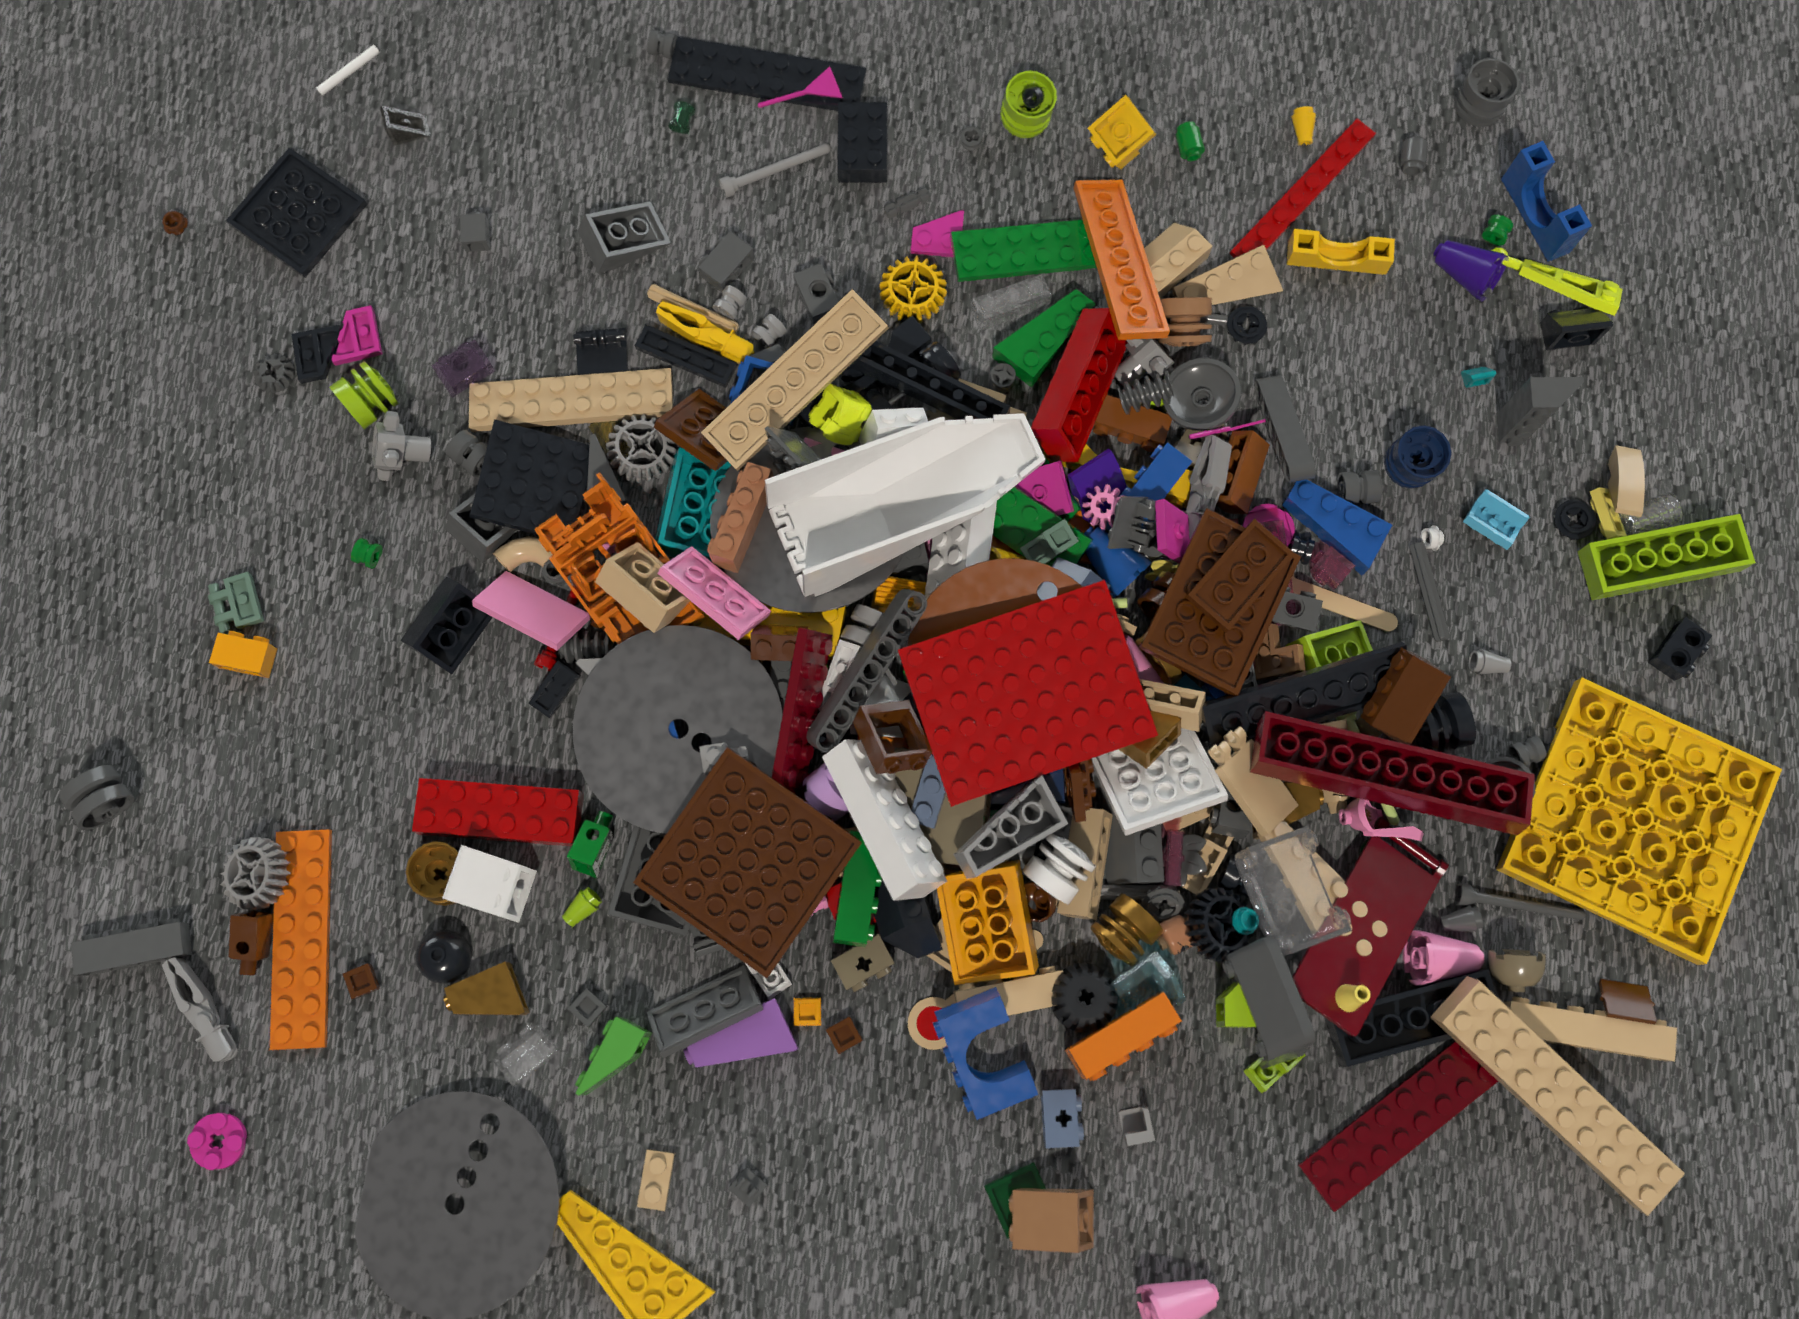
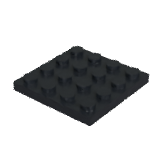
M289 147L226 219V222L299 275L306 278L368 203L364 198Z
M494 419L470 518L537 534L534 530L536 527L557 514L565 527L568 524L571 525L578 520L584 497L582 494L585 493L587 485L589 444Z

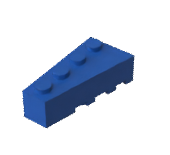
M1309 480L1296 481L1282 505L1304 526L1313 531L1320 540L1337 552L1344 561L1353 566L1362 576L1370 568L1392 527V524Z

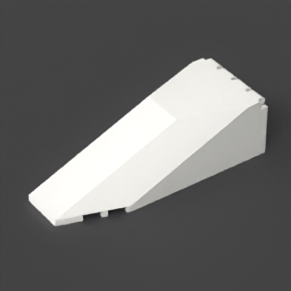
M1024 413L993 415V418L973 419V416H965L963 420H945L944 417H939L765 479L766 503L768 509H770L769 513L775 528L786 526L777 531L785 551L795 548V550L787 553V557L794 574L802 572L796 579L803 595L806 597L814 594L816 597L855 579L982 513L1045 463V457Z

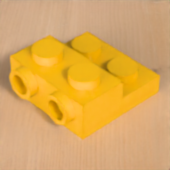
M1127 95L1122 97L1088 127L1092 134L1090 140L1098 149L1102 147L1106 154L1103 157L1112 168L1116 166L1119 169H1122L1140 154L1138 150L1157 135Z

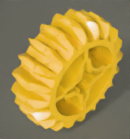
M906 256L905 263H901L897 259L895 267L889 265L887 268L888 273H883L882 275L883 282L880 283V299L884 300L883 306L885 309L890 308L889 314L891 316L898 312L899 321L905 315L907 319L911 316L916 317L920 323L922 322L923 314L929 320L931 312L937 314L939 312L938 306L944 305L943 298L947 295V290L944 289L946 287V280L942 279V271H936V264L928 266L929 261L927 258L922 263L919 262L918 256L914 258V261H910ZM910 274L907 279L896 282L901 277ZM919 275L928 279L932 285L921 281ZM913 281H915V287L917 288L914 291L913 297H911L910 290L913 287ZM894 293H898V296L905 297L908 301V304L900 301ZM930 296L925 302L916 304L919 299Z

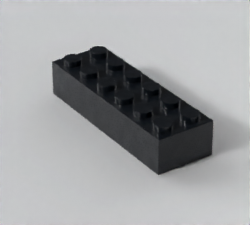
M1482 970L1377 998L1358 1035L1354 1037L1324 1017L1339 1067H1349L1453 1039L1430 1017L1467 976L1479 980L1497 997L1489 970Z

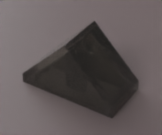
M387 106L380 107L384 129L394 146L430 137L426 115Z

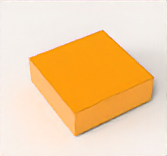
M794 998V1026H821V998Z

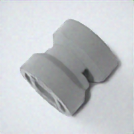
M726 285L722 291L721 299L716 300L713 309L718 314L734 320L738 314V307H742L747 298L735 287Z
M768 314L764 318V323L761 326H756L751 332L757 341L762 338L766 342L764 347L767 349L775 344V339L777 337L781 338L787 330L779 319L772 314Z

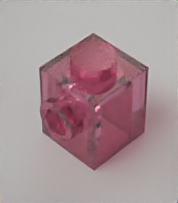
M1330 546L1326 552L1320 550L1311 562L1314 566L1310 572L1313 573L1312 577L1317 583L1323 586L1326 584L1332 590H1335L1355 565Z

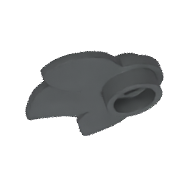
M1189 834L1183 836L1178 842L1168 841L1163 844V864L1167 866V876L1172 883L1184 887L1188 875H1197L1207 871V866L1198 853L1207 842L1203 837ZM1174 849V856L1172 858H1169V851Z

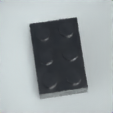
M838 102V183H887V102Z

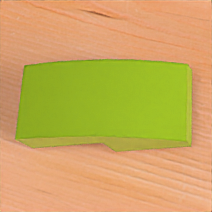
M1304 1054L1301 1057L1264 1069L1260 1067V1063L1264 1058L1259 1057L1243 1072L1260 1093H1263L1306 1055Z

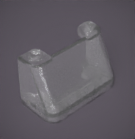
M1309 826L1253 845L1235 854L1237 869L1254 911L1259 917V923L1264 936H1275L1283 956L1352 931L1348 912L1339 906L1333 907L1313 860L1312 854L1316 852L1318 840L1315 833L1310 831Z

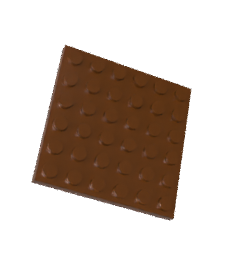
M727 747L633 883L765 978H768L855 854L862 841Z

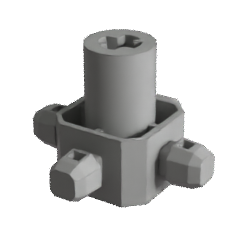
M1156 339L1126 340L1128 343L1125 346L1131 355L1119 365L1115 377L1123 386L1124 382L1127 381L1132 387L1135 379L1140 380L1147 373L1153 379L1157 373L1164 379L1165 371H1168L1170 376L1174 371L1171 365L1175 362Z
M387 411L384 415L383 423L376 422L374 427L372 461L374 468H377L379 480L389 481L394 470H401L403 461L428 463L431 454L430 437L405 435L403 425L399 424V415L393 411Z

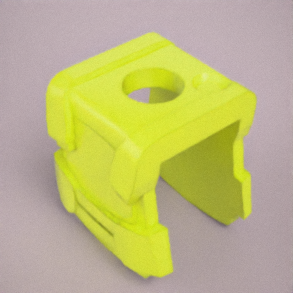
M830 383L824 389L823 397L818 405H815L809 413V422L821 429L826 439L837 444L852 445L853 442L858 441L862 431L861 424L868 419L872 406L858 392Z

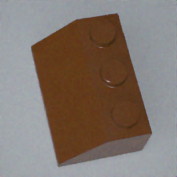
M1401 647L1398 654L1392 658L1391 666L1385 676L1379 680L1375 693L1371 700L1365 704L1360 717L1372 727L1397 742L1411 745L1451 676L1428 660Z

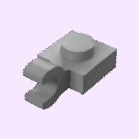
M727 742L699 747L704 774H709L728 747ZM746 746L732 749L743 758L749 759Z

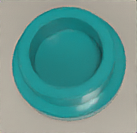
M1241 907L1233 913L1232 923L1238 933L1248 935L1257 929L1259 917L1254 910L1248 907Z

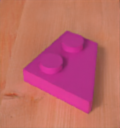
M958 211L914 227L911 254L953 257L950 235L951 232L963 230L964 211Z
M372 306L346 311L343 320L344 326L337 339L339 342L336 355L333 354L332 356L334 365L337 366L383 355Z

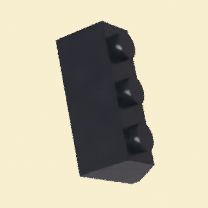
M446 577L400 641L448 673L453 674L493 617L473 607L472 600L477 595L459 582Z

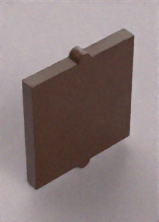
M1600 979V1000L1603 1001L1606 1017L1656 1024L1655 1003L1651 1001L1648 986Z

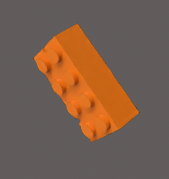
M1164 992L1155 994L1137 1005L1136 1009L1127 1011L1101 1029L1094 1031L1065 1049L1081 1079L1087 1080L1089 1078L1090 1081L1099 1079L1107 1073L1106 1067L1111 1064L1113 1067L1120 1066L1131 1059L1129 1053L1132 1051L1142 1052L1154 1045L1152 1039L1155 1037L1165 1038L1178 1030L1176 1025L1181 1022V1019Z

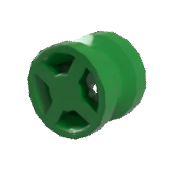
M1492 215L1488 221V227L1482 233V238L1494 245L1502 246L1506 243L1508 239L1507 234L1512 231L1514 224L1503 215Z
M360 538L352 549L351 561L357 564L364 563L367 568L374 569L381 557L383 548L377 543L370 544L368 540Z

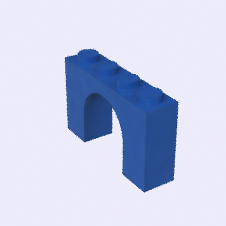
M1544 141L1520 150L1501 180L1545 258L1550 262L1570 253L1592 227V224L1580 204L1557 215L1551 210L1544 193V178L1555 163V160Z
M996 987L935 1011L937 1021L933 1023L938 1038H945L947 1046L943 1047V1051L948 1063L954 1061L957 1069L952 1072L958 1088L964 1086L967 1095L962 1096L967 1111H974L977 1120L1039 1095L1025 1060L991 1073L975 1070L966 1061L967 1048L975 1036L1010 1021Z

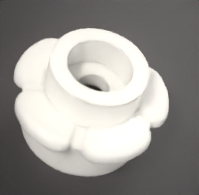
M1432 525L1431 528L1422 530L1421 541L1425 543L1426 549L1436 551L1444 542V534L1437 526ZM1428 537H1429L1430 544L1426 542V539H1427Z

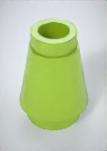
M586 887L578 892L562 915V918L567 924L574 927L597 911L602 903V899L594 890Z

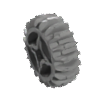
M644 414L641 416V420H637L636 416L632 415L630 423L623 418V427L615 424V433H609L608 435L610 442L606 443V448L610 451L607 453V458L612 460V468H618L617 473L619 476L627 472L626 479L628 481L633 476H636L638 483L641 482V477H646V481L651 482V475L659 479L661 477L660 470L667 473L669 471L667 464L672 465L674 458L672 456L676 454V449L672 446L675 445V442L654 428L655 417H652L650 421H646V415ZM635 433H646L642 436L635 435ZM656 438L663 448L659 457L655 454V450L652 449ZM623 441L631 449L626 459L620 452ZM642 461L648 463L646 465H636Z
M250 837V839L241 840L240 844L233 845V852L227 853L228 861L222 863L225 866V871L220 873L224 877V881L220 885L226 887L224 895L230 897L229 902L236 904L241 909L254 911L269 908L270 904L278 902L277 896L284 894L282 887L288 885L285 881L286 876L291 874L286 870V867L291 862L284 859L287 853L281 850V845L274 843L271 839ZM258 854L261 855V858L259 860L256 857V855ZM253 888L255 892L251 893L249 889Z

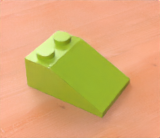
M1361 620L1309 634L1285 645V647L1294 644L1303 645L1306 671L1373 651Z

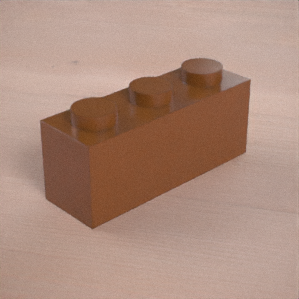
M1106 395L1092 429L1097 435L1107 436L1109 434L1116 436L1117 440L1124 444L1134 442L1142 445L1141 447L1144 450L1154 452L1159 444L1163 447L1172 419L1168 414L1153 409L1147 410L1143 406H1141L1140 412H1136L1133 406H1131L1130 414L1126 415L1120 399Z
M1253 430L1232 431L1229 440L1232 449L1224 492L1220 494L1216 505L1229 514H1248L1270 444Z

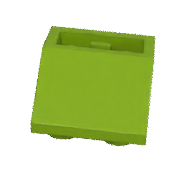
M1234 981L1216 999V1027L1256 1028L1238 981Z

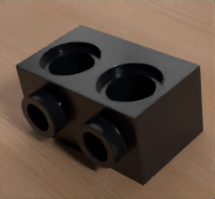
M1684 617L1673 625L1648 663L1673 681L1682 677L1687 678L1696 667L1693 663L1697 657L1701 658L1709 649L1710 645L1707 643L1712 635L1687 617ZM1685 636L1691 639L1692 646L1686 642ZM1671 656L1677 659L1678 666L1673 664Z

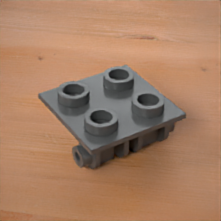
M1120 496L1115 506V519L1113 527L1109 531L1107 548H1133L1134 551L1143 553L1144 548L1148 547L1150 535L1142 532L1151 533L1152 530L1141 525L1142 523L1153 525L1154 522L1150 520L1155 518L1156 501L1148 499V497Z

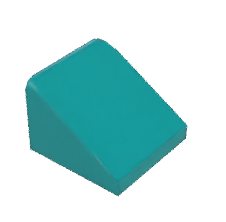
M1487 367L1461 371L1464 386L1470 388L1489 384L1495 377L1496 371Z

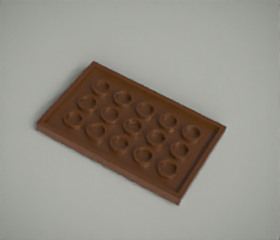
M1206 508L1139 649L1229 695L1238 696L1301 556L1295 553L1241 618L1225 633L1185 597L1245 530V527Z

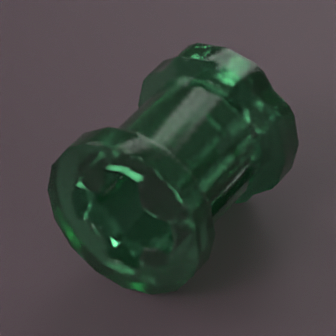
M677 101L674 103L673 109L675 112L673 119L669 121L668 128L673 132L688 134L690 132V118L695 114V108L689 103Z

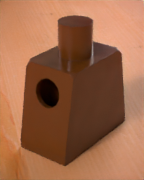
M246 911L230 916L229 958L240 960L239 974L256 975L258 960L269 957L274 913Z

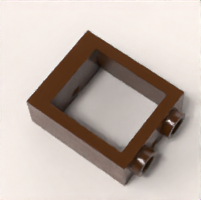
M909 700L860 706L853 724L876 774H894L898 771L919 770L925 767L932 754V750ZM899 726L910 751L887 754L876 732V728Z

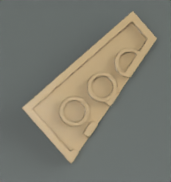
M1262 245L1173 287L1172 291L1175 298L1210 297L1212 298V305L1281 292L1283 289L1267 250Z

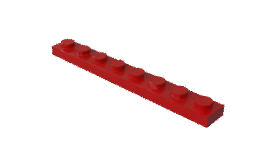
M1357 118L1231 250L1230 255L1236 258L1262 245L1268 250L1375 137L1376 133Z

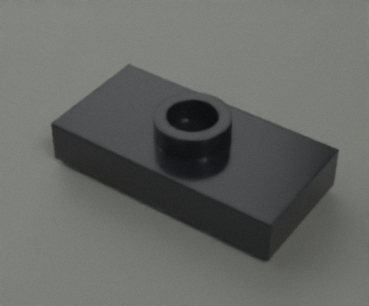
M558 660L529 704L548 718H552L581 675L561 660Z

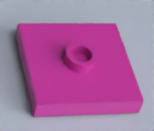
M1061 461L1038 467L1016 485L1017 488L1058 516L1074 512Z
M1165 499L1157 500L1155 503L1157 550L1179 563L1190 541L1188 515Z

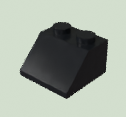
M1585 306L1564 312L1561 309L1552 310L1540 322L1545 349L1554 350L1595 345L1613 327V321L1602 311L1594 308L1587 309Z

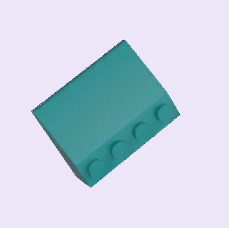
M679 447L673 457L674 460L671 466L655 540L667 556L675 558L692 546L711 561L707 551L709 542L712 539L710 529L712 504L717 501V499H714L715 493H720L718 486L722 478L726 477L725 473L731 464L726 462L717 471H714L692 454ZM653 546V548L655 549V551H656L658 554H660L659 551L656 549V547Z

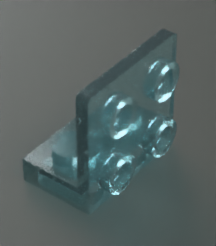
M1157 951L1150 956L1143 957L1137 965L1119 974L1112 982L1126 1012L1158 990L1160 993L1164 992L1168 999L1171 998L1177 1007L1186 1001L1175 973Z

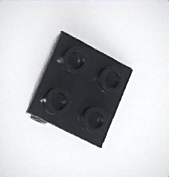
M626 328L576 331L573 334L574 344H576L577 375L628 371Z

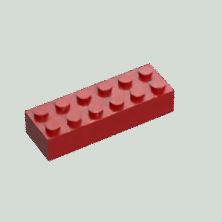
M1109 308L1082 310L1053 379L1050 381L1045 397L1041 402L1038 413L1032 422L1031 429L1051 462L1079 461L1126 350L1125 345L1128 342L1126 340H1118Z
M419 778L412 832L428 836L572 846L580 830L584 794L580 790Z

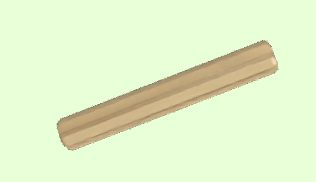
M652 284L647 292L648 297L658 303L664 301L706 316L708 321L722 328L728 334H730L732 329L735 334L738 332L739 324L655 284Z

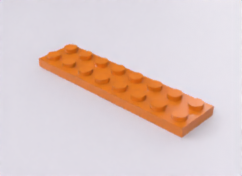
M1076 180L1073 187L1118 340L1168 338L1170 329L1123 180Z
M332 830L276 832V843L281 845V850L287 853L284 859L291 862L286 867V870L291 874L287 875L285 879L288 885L282 887L284 894L277 896L278 902L274 903L270 1050L326 1048Z

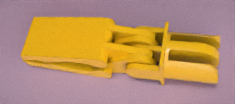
M664 301L657 307L656 313L659 321L695 345H702L714 351H720L722 357L738 364L744 362L746 355L751 356L755 354L751 342L737 336L733 329L730 334L724 332L722 328L708 321L704 315ZM679 321H683V322H687V323L693 324V325L696 326V327H688V326H685V325H683L682 323H680Z

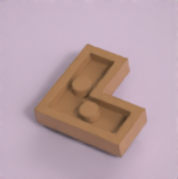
M1270 624L1254 659L1256 680H1267L1306 671L1303 645L1294 644L1280 648L1278 625Z

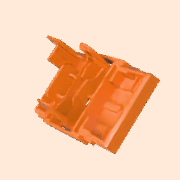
M599 472L596 474V477L600 483L582 494L584 500L591 508L588 513L578 517V520L571 525L568 524L566 527L557 514H555L534 530L538 534V540L545 550L552 553L549 560L599 628L605 626L604 631L612 642L616 641L617 644H620L626 639L650 629L646 628L643 623L629 611L625 610L620 603L595 583L603 565L598 560H595L593 551L598 549L607 560L611 556L602 546L606 542L610 546L616 544L614 548L615 554L639 542L663 564L669 562L670 559L628 503L624 506L621 504V498ZM653 545L656 547V549H657V550L659 551V553L661 554L660 557H658V553H657V552L655 551V549L653 548ZM569 575H571L570 579H571L572 584H571L570 581L567 579V577H568ZM690 601L666 626H693L705 616L699 607Z

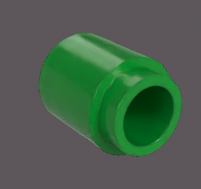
M1194 122L1182 123L1176 128L1177 133L1175 135L1181 158L1187 159V161L1198 160L1205 152L1200 129Z

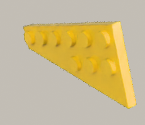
M572 1190L559 1199L558 1226L625 1319H684L716 1292Z

